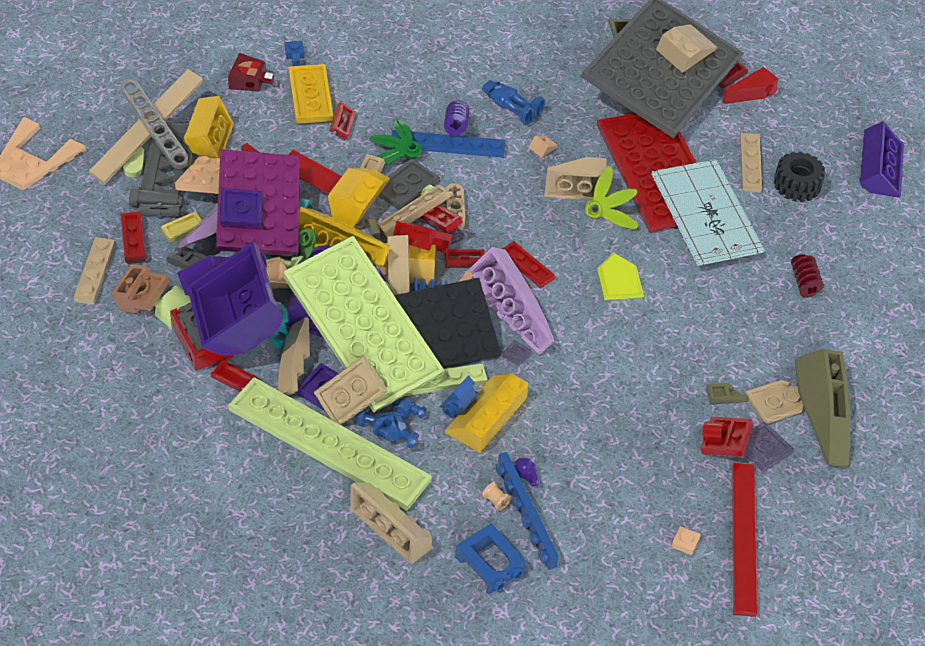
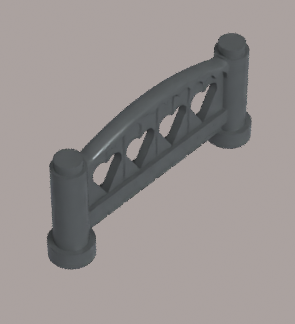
M166 122L175 137L182 141L180 144L188 155L187 166L183 169H175L173 171L174 176H168L160 171L173 166L163 157L165 155L152 138L141 187L131 186L129 205L138 206L140 203L157 204L162 202L169 205L180 204L182 207L183 196H180L182 190H176L175 182L193 162V152L184 140L189 124ZM160 127L155 133L162 134L165 130ZM167 142L164 144L166 148H173ZM182 156L176 157V159L178 160L177 163H181L185 160ZM166 181L173 182L170 185L171 190H165L157 184Z

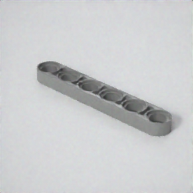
M125 79L121 84L122 94L170 164L175 169L185 168L188 164V155L138 82L134 79ZM133 85L135 90L129 92L125 90V87ZM138 99L145 101L141 106L136 105L134 102ZM148 113H152L155 115V117L151 120H147L144 118V116ZM161 127L165 131L162 134H157L154 130ZM166 142H173L175 144L173 148H166L164 146ZM182 156L185 160L177 163L174 161V158Z

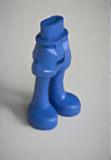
M489 80L482 86V90L487 93L489 98L500 107L510 109L525 124L531 123L533 118H537L544 109L545 99L541 96L535 97L530 102L521 97L515 88L502 84L499 81L493 82Z

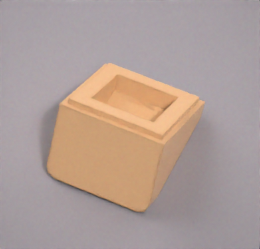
M534 136L529 148L540 157H544L557 149L558 146L547 136Z

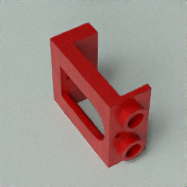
M396 221L393 236L408 235L409 245L430 251L431 245H436L435 251L448 254L452 234L402 221Z

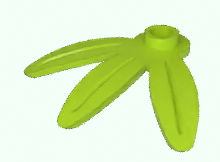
M607 166L597 180L594 199L589 200L585 205V213L590 218H598L602 215L605 219L618 226L636 229L638 228V223L633 218L611 208L631 200L637 194V190L623 189L605 197L613 177L612 167ZM596 205L598 211H592L591 206Z

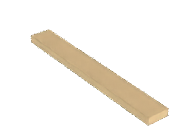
M187 69L153 104L164 121L203 83V78ZM148 113L144 116V118L147 120H151L155 117V115L152 113ZM140 119L89 170V175L105 185L141 148L151 135Z

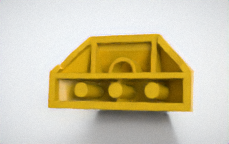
M348 168L328 195L332 218L355 228L390 178L374 168Z

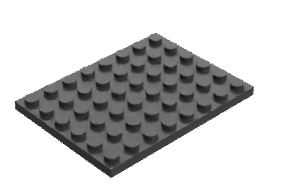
M649 0L582 72L581 78L674 138L738 63L744 52L665 1ZM691 24L717 46V49L682 73L661 55L656 48L664 33L673 27Z

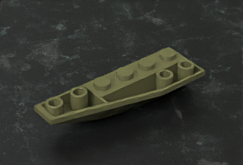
M821 349L797 357L795 359L798 393L826 463L831 466L848 468L850 454V409L843 352Z

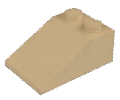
M689 24L673 27L664 33L656 50L683 73L715 51L717 46Z
M585 157L548 167L544 197L579 200L594 199L597 180L606 168V158Z

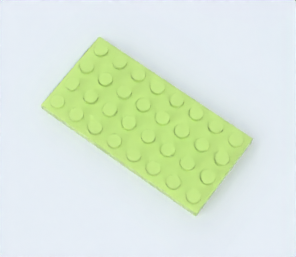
M354 236L283 272L282 276L343 368L346 369L362 356L368 358L389 391L369 405L373 413L444 373L445 370Z

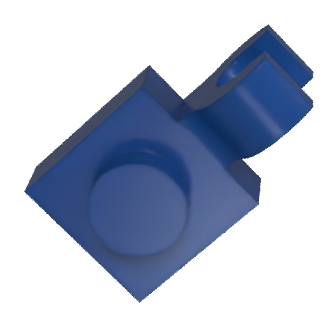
M303 41L284 42L286 59H292L293 66H300V58H304Z

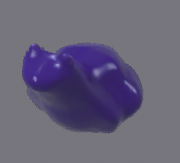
M526 457L518 458L514 467L519 477L527 480L531 486H538L540 482L536 474L535 463Z

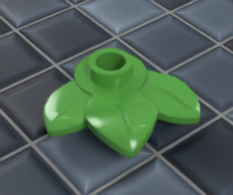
M298 229L297 257L303 256L305 260L309 258L317 242V234L313 229Z

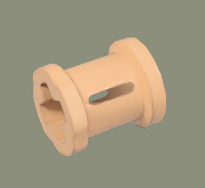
M492 482L484 489L482 497L489 499L495 505V509L501 511L510 503L511 496L503 493L498 488L499 485L496 482Z

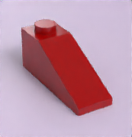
M762 67L726 88L722 102L730 104L764 99L769 95L772 96L778 89L779 78L765 67Z

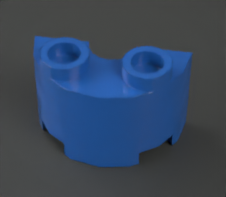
M469 375L440 406L443 408L444 414L450 418H453L455 415H461L479 394L474 390L473 385L475 382Z

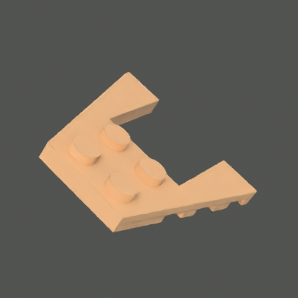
M23 117L0 155V179L21 190H25L41 180L48 172H54L61 164L70 162L81 152H86V146L69 139L47 162L35 157L20 148L40 129V124Z

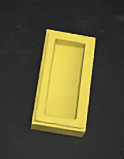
M195 211L162 225L161 231L171 243L187 236L194 228H198L196 225L202 219Z

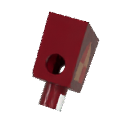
M239 53L228 75L229 89L258 92L262 83L272 85L275 75L266 72L265 61Z

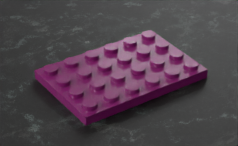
M221 149L216 251L238 252L251 242H254L264 254L297 257L299 156ZM222 188L262 191L260 228L219 224Z

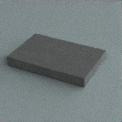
M411 158L388 176L390 180L378 196L400 210L419 198L422 190L427 185L435 186L440 182V177Z

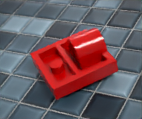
M711 416L710 421H705L702 427L703 441L700 447L702 454L743 457L753 428L752 419Z

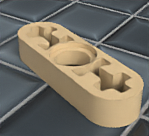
M452 183L446 187L451 194V197L446 200V209L461 216L463 223L454 230L459 231L465 227L464 191L461 185ZM453 191L456 192L457 197L453 198ZM452 205H458V206H460L461 208H459V209H452L451 206H452Z

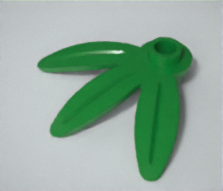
M398 118L393 120V124L400 139L385 134L373 135L369 138L375 144L394 148L377 156L384 159L385 165L403 156L415 159L422 151L421 145L416 141H412V134L408 125Z

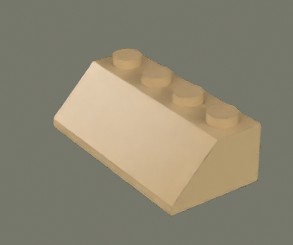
M371 483L351 484L350 510L409 563L414 564L431 550V534L426 529H422L417 525L410 515H406L401 511L397 503L391 502L385 497L381 489L375 488Z

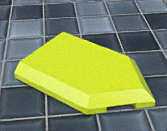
M613 252L597 268L604 300L644 297L635 264Z

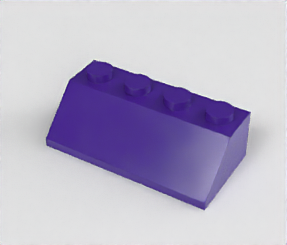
M884 121L864 129L859 181L861 186L866 188L869 193L899 198L901 197L904 143Z

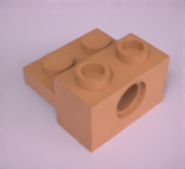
M131 264L111 295L121 311L136 314L139 309L151 311L169 284L170 279L168 275L151 273L148 267Z

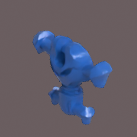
M399 398L390 403V405H396L393 412L381 413L375 417L368 415V410L356 415V421L360 426L364 427L365 423L372 424L373 434L376 436H384V439L387 441H396L402 438L407 441V448H415L419 434L417 432L411 434L407 432L408 427L405 425L404 420L408 419L412 413L418 415L419 418H423L427 408L425 406L422 408L417 406L411 399Z

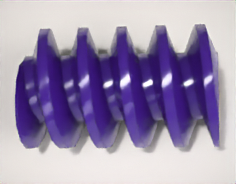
M461 100L452 101L446 108L444 129L451 136L461 135L468 127L470 109Z

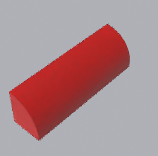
M293 149L288 154L299 156V179L328 195L342 177Z

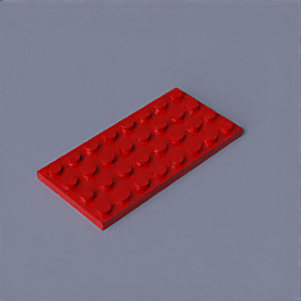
M636 113L597 120V127L627 188L637 190V194L632 199L648 231L653 232L678 227L652 174L697 166L680 131L672 138Z

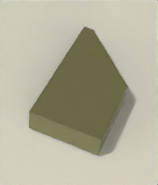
M372 217L366 218L365 222L370 236L381 241L376 219Z
M728 383L706 385L710 405L748 402V395H742Z

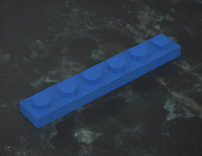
M392 130L391 136H395L400 139L396 131ZM411 132L412 141L418 142L422 147V151L504 158L505 140Z
M500 453L498 463L496 464L497 473L499 476H503L505 489L513 497L514 508L520 511L522 524L525 528L528 527L530 540L539 549L540 561L546 564L548 570L557 568L559 555L508 453Z

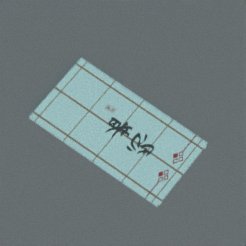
M716 159L652 171V176L697 266L764 253V247Z

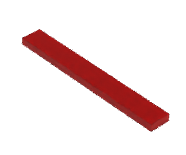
M733 462V615L756 617L754 464Z

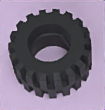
M791 152L790 154H785L784 157L780 158L774 177L775 189L779 190L778 193L780 195L784 194V198H792V201L800 200V202H804L805 199L810 201L812 197L816 198L821 191L825 177L823 163L809 153Z

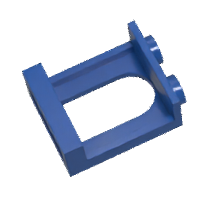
M492 523L456 545L455 558L460 563L466 561L487 584L486 592L488 595L493 591H500L507 582L512 579L517 580L524 573L525 559ZM494 543L508 558L509 566L502 571L493 570L477 553Z

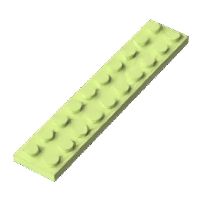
M255 377L228 405L229 411L355 482L371 483L375 488L381 489L385 497L391 502L394 501L398 506L407 511L432 480L430 474Z

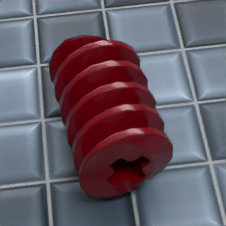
M799 254L791 259V266L800 295L803 298H809L820 292L824 288V283L816 263V258L810 255Z

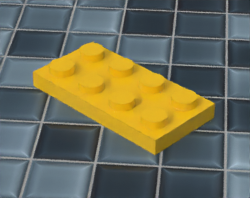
M325 64L288 67L296 124L332 121L334 116Z

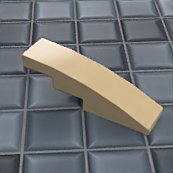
M305 317L293 324L285 341L278 375V391L287 396L298 391L297 377L304 374L303 360L310 357L309 318Z

